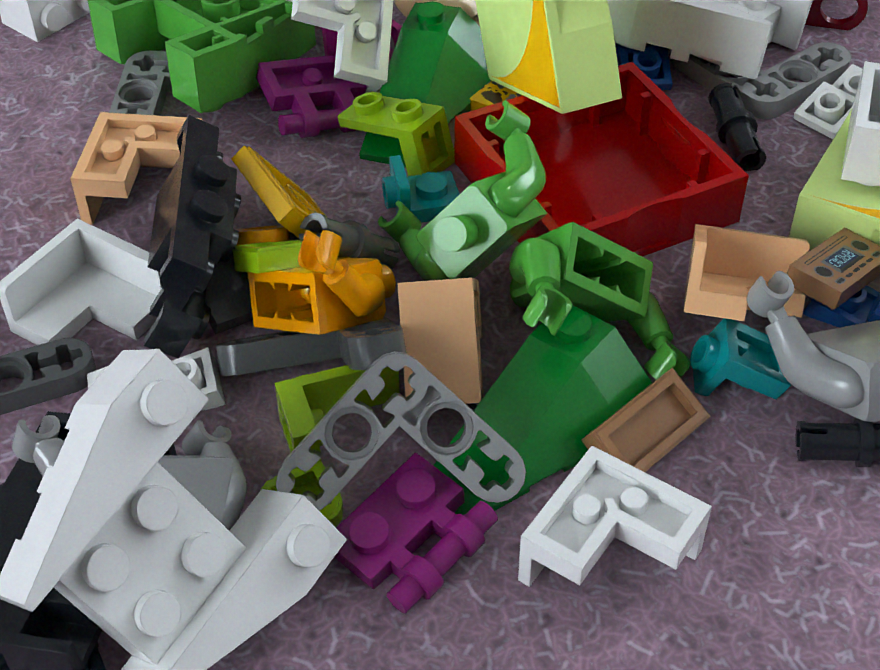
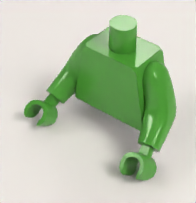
M506 100L502 102L504 112L501 118L498 120L490 114L485 122L486 129L505 141L503 148L506 172L475 181L469 185L422 229L421 221L400 201L395 203L399 210L391 221L388 222L382 216L378 219V225L399 243L403 253L424 281L447 278H475L547 214L535 199L543 190L546 183V174L531 137L526 134L529 130L531 119Z
M574 222L565 224L539 237L528 238L516 246L509 266V273L513 278L510 283V295L516 305L527 307L522 316L527 325L535 327L538 321H540L550 329L552 335H556L570 312L572 305L605 322L628 321L645 347L651 351L656 350L654 355L644 365V368L655 379L671 368L682 377L690 367L689 358L670 343L673 339V333L655 295L649 291L653 269L652 261Z

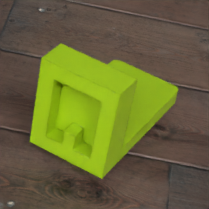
M369 92L356 97L353 100V104L337 116L341 127L398 138L408 176L421 175L427 172H442L455 162L454 147L444 106L421 103L418 99L404 100L382 96L378 92Z
M348 365L275 383L279 420L290 453L366 370H352ZM389 367L381 371L380 376L383 378L385 386L374 400L370 398L365 389L355 399L370 407L384 404L393 394L399 393V371L396 372ZM318 439L310 448L321 452L320 446L324 445Z

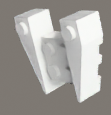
M813 0L607 1L612 19L615 43L643 52L648 43L672 49L671 59L688 63L689 56L692 54L719 65V71L756 79L767 44L774 42L793 50L798 48Z
M160 349L123 350L74 405L65 426L69 432L54 466L47 467L37 489L41 496L22 539H15L0 573V599L33 612L54 587L132 655L121 670H207L306 596L347 539L304 495L265 489L258 493L229 531L158 463L209 399Z

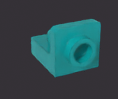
M401 156L389 157L390 176L382 177V192L386 209L396 208L398 213L399 208L395 203L400 201L421 223L429 222L460 194L451 170L427 172L407 177Z
M723 318L708 335L701 336L692 349L690 366L693 368L694 392L699 395L708 397L725 379L776 400L791 386L779 367L768 335L735 320Z

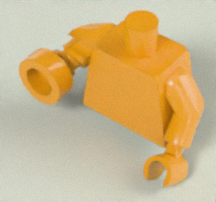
M282 225L236 229L239 231L237 246L249 243L290 240L289 230ZM307 230L305 231L298 255V264L301 267L265 273L248 272L253 325L256 328L322 335L382 319L386 313L385 298L391 297L396 289L394 273L387 265H382L378 259L338 257L342 237L328 230H323L321 236L318 237Z

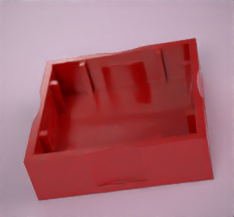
M633 62L618 66L622 92L621 99L561 114L525 96L506 100L531 119L530 127L526 134L531 137L546 174V183L543 190L535 199L547 214L517 240L519 243L528 238L539 237L565 224L574 222L643 257L693 239L695 224L724 228L739 222L749 175L705 132L688 122L677 111L672 100ZM502 102L455 116V164L471 184L475 181L506 172L503 148L505 141L486 129L485 126L486 118L490 114L498 120L501 118L504 112Z

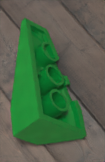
M434 1L415 2L401 27L388 66L387 82L382 85L380 90L382 96L404 100L418 99L421 103L444 106L448 123L456 115L470 112L471 100L469 98L491 81L488 76L480 26L461 7L444 6ZM366 132L359 153L360 159L389 164L390 156L400 155L403 165L406 167L398 138Z
M572 305L570 312L556 335H552L550 329L544 323H541L528 336L474 409V412L519 453L526 469L524 484L520 491L511 499L499 503L488 502L476 496L440 462L436 461L433 466L464 490L465 502L454 512L455 514L465 516L479 501H484L496 511L528 493L532 485L561 469L566 472L575 467L588 451V448L581 439L652 383L615 326ZM463 424L449 444L460 439L464 432L465 424ZM478 431L470 448L454 458L453 461L457 465L462 466L468 454L479 464L484 472V476L479 483L486 486L488 482L495 480L502 485L510 477L504 468L509 457L503 455L497 461L490 459L477 446L479 442L487 439V435L482 431Z

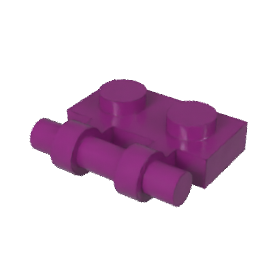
M336 55L260 62L256 79L272 112L290 109L293 114L279 116L278 127L281 135L298 134L301 138L315 137L319 135L320 131L338 128L343 133L358 131L341 127L337 116L350 107L356 97L366 93L367 85L335 78ZM333 105L334 109L317 111L315 106Z
M415 452L336 527L347 540L334 558L373 590L392 573L395 574L400 580L386 593V596L397 610L406 614L422 597L430 599L444 585L442 576L463 555L472 557L485 543L484 534L498 521V516L492 507L484 501H479L465 516L455 514L454 512L465 502L463 488ZM433 533L441 538L423 557L413 555Z

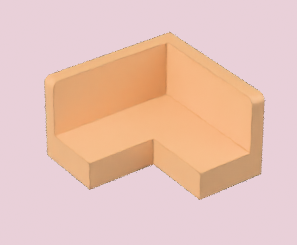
M100 112L70 178L81 220L93 225L104 197L128 198L140 166L173 168L180 157L177 134L187 117Z
M695 224L685 286L684 312L745 321L746 310H751L747 304V295L756 280L762 276L768 286L769 280L777 271H783L787 274L790 264L809 252V242L799 238ZM794 288L792 296L784 304L788 316L802 318L806 294Z
M471 277L397 283L400 326L403 328L407 354L418 360L465 404L480 403L484 397L480 348V338L483 337L479 280ZM405 365L403 369L405 397H407L413 391L408 382V378L413 371Z

